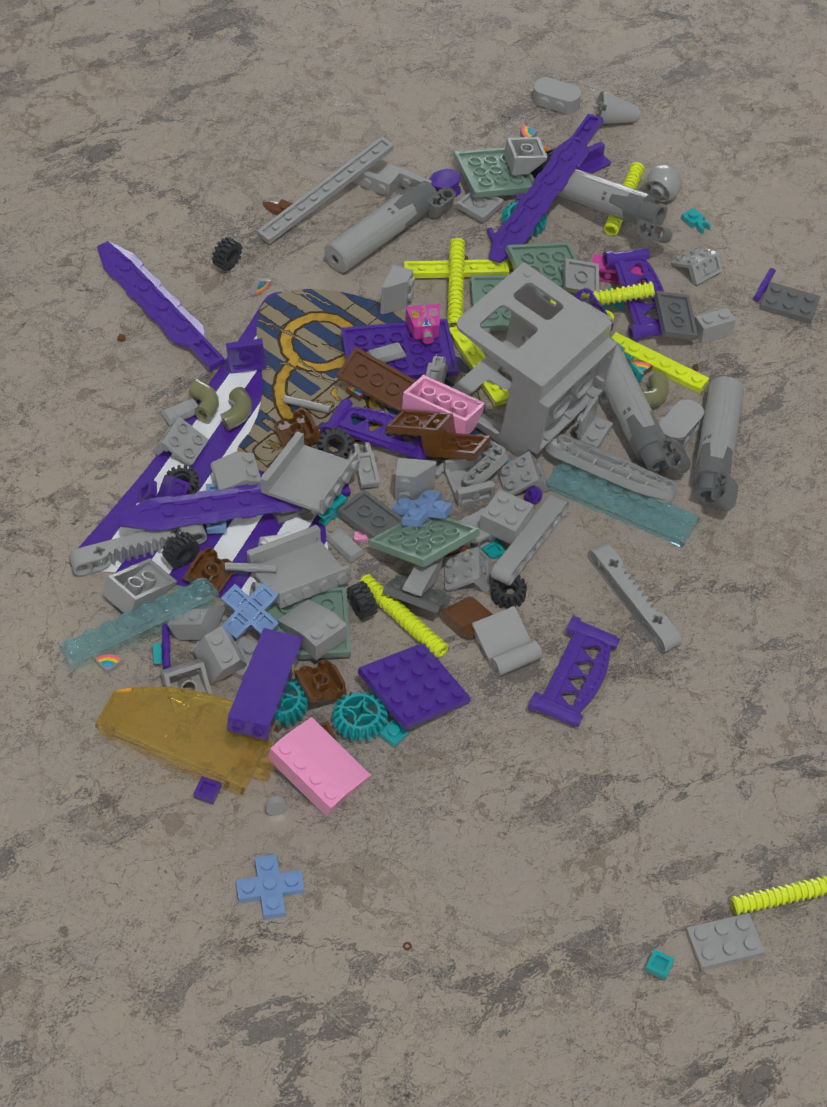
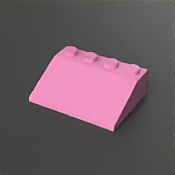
M312 717L281 738L270 748L267 759L326 817L371 776Z

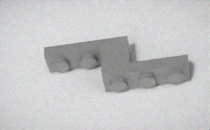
M389 163L379 174L366 170L352 181L387 197H390L398 186L404 188L416 187L423 181L432 184L431 180Z

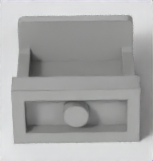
M481 454L473 461H467L466 459H449L445 461L444 474L458 506L494 498L495 484L493 481L487 479L484 483L467 487L463 481L464 475L481 461Z

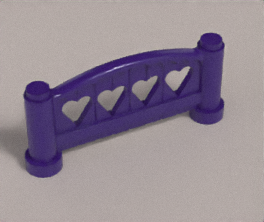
M641 248L619 252L610 250L603 252V265L606 269L615 268L621 288L622 286L626 288L627 285L631 287L640 280H645L647 284L652 281L655 293L656 291L664 292L657 274L647 261L650 259L648 249ZM639 265L644 275L640 276L629 271L634 266ZM652 297L651 299L654 302L653 305L639 301L640 298L638 300L634 298L632 301L628 299L626 302L634 324L628 325L629 339L640 341L641 338L661 336L662 331L659 319L645 316L650 309L657 310L655 298Z
M347 398L340 401L328 422H325L320 428V434H322L326 429L339 427L341 430L344 429L350 437L408 456L407 459L426 460L427 457L424 456L421 436H417V438L407 443L404 442L403 435L394 434L390 437L387 436L385 428H387L386 426L396 415L370 408L355 407L352 401ZM358 416L366 420L353 425L351 417ZM373 421L383 426L371 431L368 422Z
M573 615L566 630V634L572 636L544 695L535 691L528 710L534 713L538 711L573 727H579L584 717L580 715V712L587 707L599 691L608 669L610 650L617 649L620 639L616 635L582 622L581 618ZM583 648H599L598 658L592 659ZM590 662L593 664V667L589 669V674H584L576 663ZM584 678L586 682L582 684L583 688L579 690L574 687L569 679ZM576 693L578 698L574 700V705H569L561 694Z

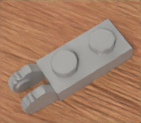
M365 443V453H360L358 444H353L354 453L355 451L358 452V460L360 461L357 472L361 489L380 486L375 457L371 451L370 443Z

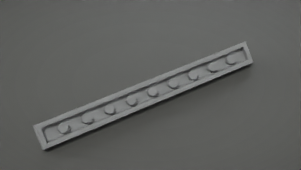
M383 136L257 230L258 236L268 244H271L393 151L394 145Z

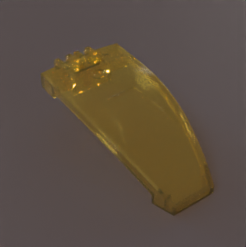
M135 687L114 690L95 724V727L110 740H112L113 736L222 782L224 787L244 795L253 776L264 781L270 779V773L258 768V766L269 771L275 768V765L267 759L269 751H266V749L270 750L276 744V742L271 741V738L277 727L278 720H275L268 740L228 731V715L233 701L201 691L177 687Z

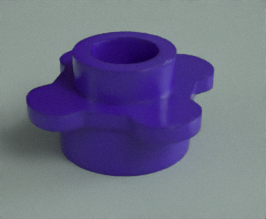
M534 485L529 487L525 492L524 500L536 505L542 499V490L539 487L535 488Z

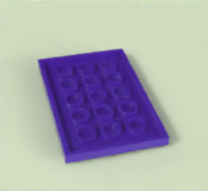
M440 319L439 337L434 338V341L430 344H425L423 339H414L406 322L341 328L346 360L355 346L367 352L399 342L406 357L386 362L387 365L417 380L423 375L426 376L428 363H432L433 357L441 356L446 358L445 364L448 365L446 377L458 376L459 370L447 319Z

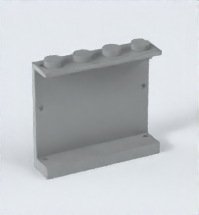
M296 432L261 477V493L324 514L326 509L331 507L335 497L340 495L343 486L350 481L354 471L358 470L360 463L358 452L355 451L350 456V459L347 460L304 445V434Z
M317 525L247 551L248 563L277 565V573H253L261 583L264 582L278 595V599L275 602L279 608L286 607L351 581L350 566H340L321 542L320 528Z

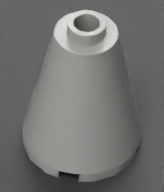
M601 91L596 101L598 107L597 110H594V115L603 117V124L635 123L636 120H639L641 110H639L638 106L608 92Z

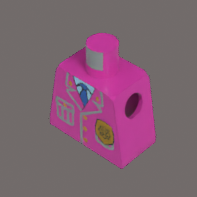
M440 304L406 307L405 320L414 339H423L425 344H430L434 341V338L439 337Z

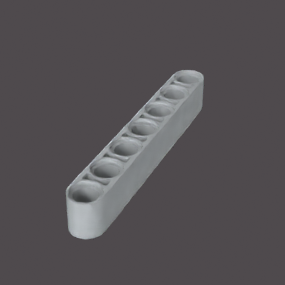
M551 494L494 565L491 578L511 585L565 516L569 508V502Z

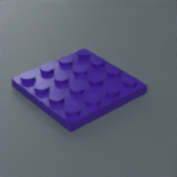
M425 644L415 645L361 666L357 672L404 730L465 706L471 700V697Z

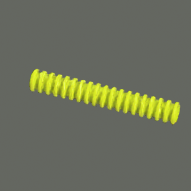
M633 162L622 185L637 189L644 172V166L639 162ZM609 215L604 226L605 233L610 236L617 235L623 220Z
M453 238L450 241L447 310L449 328L457 326L458 319L463 315L465 241L461 238Z
M650 281L649 284L644 282L643 285L639 283L637 286L635 284L631 287L627 285L626 288L622 286L620 289L616 287V289L611 288V290L594 291V294L603 306L605 303L609 305L610 302L615 304L616 301L621 303L622 300L626 302L628 299L632 301L634 298L638 300V298L643 299V297H654L655 291L654 285ZM583 293L582 300L586 299L589 305L595 302L594 299L592 302L589 300L590 294ZM550 299V302L556 305V302Z
M370 574L361 578L360 581H364L367 587L371 589L370 592L373 593V597L376 599L375 603L379 604V607L383 608L397 623H400V626L404 627L419 643L425 644L435 657L440 658L447 652L448 644L444 643L417 616H414V613L410 612L397 598L382 593L384 586L377 582L375 578Z
M827 876L816 877L815 880L812 878L808 881L803 880L802 883L800 881L795 884L790 883L789 886L785 884L783 887H771L770 890H758L757 893L753 891L751 894L745 893L744 896L742 894L738 895V897L732 896L730 900L732 911L738 916L740 913L746 914L747 911L751 913L753 910L759 911L760 908L762 910L766 909V907L772 908L773 905L778 907L779 904H791L792 901L794 903L799 900L804 901L805 898L809 900L812 897L817 898L818 895L822 897L824 894L827 895Z

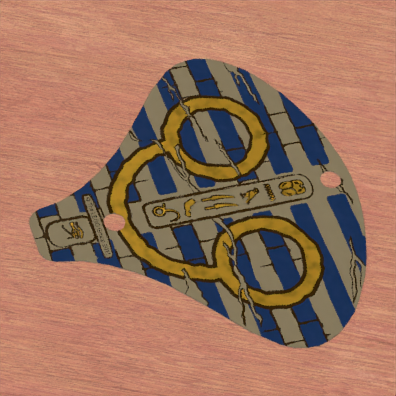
M321 289L285 291L265 301L257 315V338H262L267 365V369H262V398L257 418L250 432L239 444L237 451L254 453L258 470L266 472L284 449L274 424H277L282 418H293L295 411L304 409L311 414L320 431V428L325 422H328L340 401L345 398L350 399L355 407L380 410L397 416L399 413L367 395L359 401L348 394L346 387L350 385L336 378V375L346 361L341 335L342 327L406 322V313L396 310L380 314V302L344 292ZM456 352L458 376L445 377L444 384L451 388L470 372ZM478 388L471 397L484 402ZM286 395L331 406L330 413L307 409L283 403V398ZM358 416L351 417L353 425L366 420ZM373 421L368 422L371 431L383 426ZM475 426L470 434L480 435L482 431ZM385 428V429H386V434H387L388 437H390V436H392V435L395 434V433H387V428ZM403 434V439L406 443L417 438L412 435ZM350 437L352 439L351 450H354L353 444H358L360 449H364L366 441ZM338 438L334 441H328L329 450L332 452L340 451L342 442ZM318 442L306 446L318 449ZM370 444L371 450H388L383 447Z

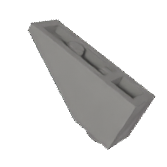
M437 559L427 567H421L416 564L402 590L422 596L438 581L443 559Z

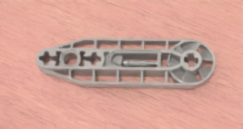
M558 434L545 446L546 451L555 458L658 502L670 504L675 497L677 483L573 437Z

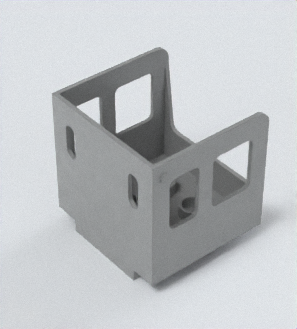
M523 262L458 319L457 329L459 332L464 334L488 356L452 388L469 396L481 387L485 381L498 385L501 390L502 388L504 390L507 389L509 397L503 422L496 423L482 413L476 427L517 457L528 451L532 454H538L585 410L589 400L592 401L595 395L599 396L604 392L617 343L609 338L612 322ZM535 288L555 301L556 305L537 293ZM499 308H506L511 312L507 337L504 342L499 341L480 327ZM502 367L506 369L512 376V382L501 375L498 370Z

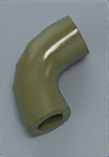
M656 372L650 375L648 381L651 390L643 391L651 408L661 405L669 393L668 381L663 372Z
M196 379L190 386L189 395L201 402L194 410L196 417L203 422H208L219 408V397L214 388Z
M236 387L230 392L229 399L233 403V407L220 414L222 422L228 431L242 424L251 413L252 401L249 394L242 387Z

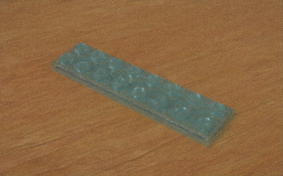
M560 460L545 483L549 487V491L682 548L699 521V516L629 490Z
M207 578L196 579L191 585L179 587L169 595L159 596L156 601L150 604L140 605L132 613L125 612L113 621L103 622L100 627L94 630H86L79 637L65 640L63 644L59 645L69 664L72 665L218 597V591Z

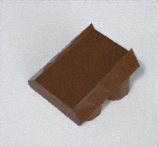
M304 409L295 411L293 418H282L277 424H274L284 448L296 432L304 434V445L318 442L321 435L313 417Z
M205 548L196 556L182 579L218 595L235 572L225 570V563L233 562L229 559H220L214 549Z
M467 596L440 611L445 624L460 638L466 640H473L475 638L472 623L493 615L471 596Z
M328 660L319 661L317 667L314 668L303 666L299 670H294L295 678L310 702L340 699L343 694L347 695L343 677L336 665H333Z

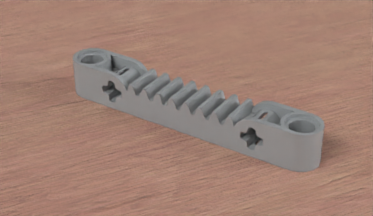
M202 523L181 526L179 529H175V532L174 529L159 532L146 530L75 549L69 554V559L74 573L78 576L103 571L111 563L116 565V561L123 563L125 558L131 561V557L137 560L140 554L146 557L148 552L154 555L155 550L161 553L163 546H166L165 542L170 541V537H176L175 534H181L183 531L185 533L189 532L199 545L207 540V535Z
M605 543L590 550L588 556L592 565L657 649L664 653L681 645L682 639L678 630L664 613L657 611V607L652 608L653 602H648L649 597L644 596L643 590L639 591L640 586L635 585L636 580L630 579L631 574H626L627 569L623 568V561L612 546Z

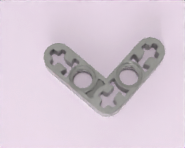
M491 441L486 448L491 449L483 451L481 453L483 459L464 475L463 481L466 487L484 483L507 462L509 455L503 446Z

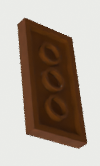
M356 346L336 375V378L397 413L402 411L403 392L416 382V380Z

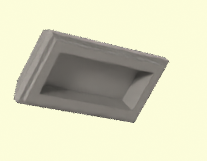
M399 342L366 352L384 363L406 357Z
M192 398L163 410L161 414L170 426L178 417L185 420L194 416V410L198 404Z
M341 528L326 538L349 563L365 554Z

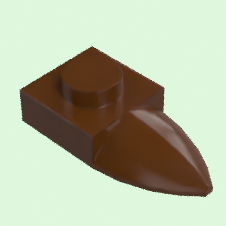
M281 199L279 202L267 201L262 204L270 213L279 215L293 203Z

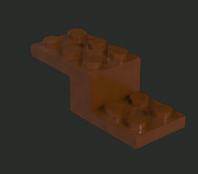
M402 409L386 426L387 433H395L396 435L408 434L415 437L421 436L424 456H432L433 458L446 457L449 459L473 461L491 443L490 436L456 433L453 413Z

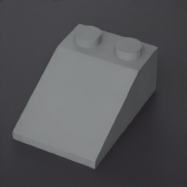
M149 558L108 576L103 595L130 618L145 611L171 589L177 581Z
M309 599L277 620L279 625L288 634L303 637L302 647L315 660H318L347 639V624L333 611Z

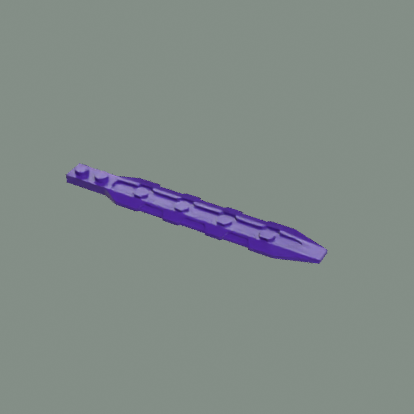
M588 113L572 137L556 148L542 172L538 173L533 180V184L527 193L521 197L509 218L503 222L495 233L488 258L490 261L500 264L508 258L505 251L507 245L526 243L534 232L533 229L550 209L556 196L565 188L573 172L586 158L587 145L603 124V117Z
M109 241L97 246L104 270L126 290V293L132 300H135L145 310L148 317L164 330L165 335L174 344L189 349L209 371L225 363V358L205 338L204 326L183 308L181 302L162 286L160 280L154 277L132 252Z
M348 483L343 486L340 493L345 497L351 494ZM247 484L230 489L199 491L196 494L151 498L120 512L119 519L121 527L159 532L179 529L181 526L201 523L205 525L218 523L221 520L252 518L261 514L299 511L304 507L261 493V484L250 486Z

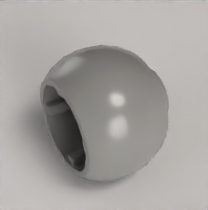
M667 165L654 167L649 171L645 179L646 192L654 196V200L658 202H668L674 199L681 189L679 173Z

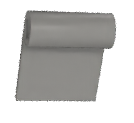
M515 606L471 624L475 631L474 635L478 643L481 644L497 676L542 658L539 644L535 640L531 641Z

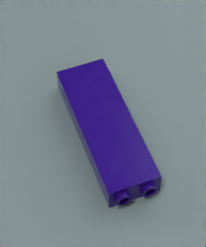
M263 628L229 712L228 731L265 740L269 739L301 655L303 637Z

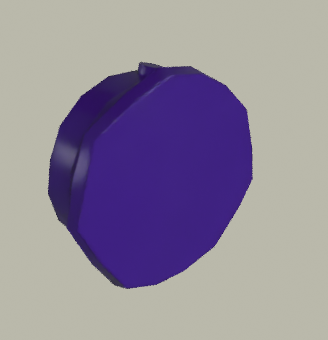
M445 168L434 172L428 179L432 181V186L437 192L444 187H450L455 191V197L461 194L459 186L461 176L455 170Z

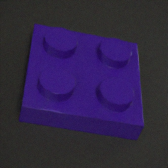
M262 338L226 343L231 374L267 369Z

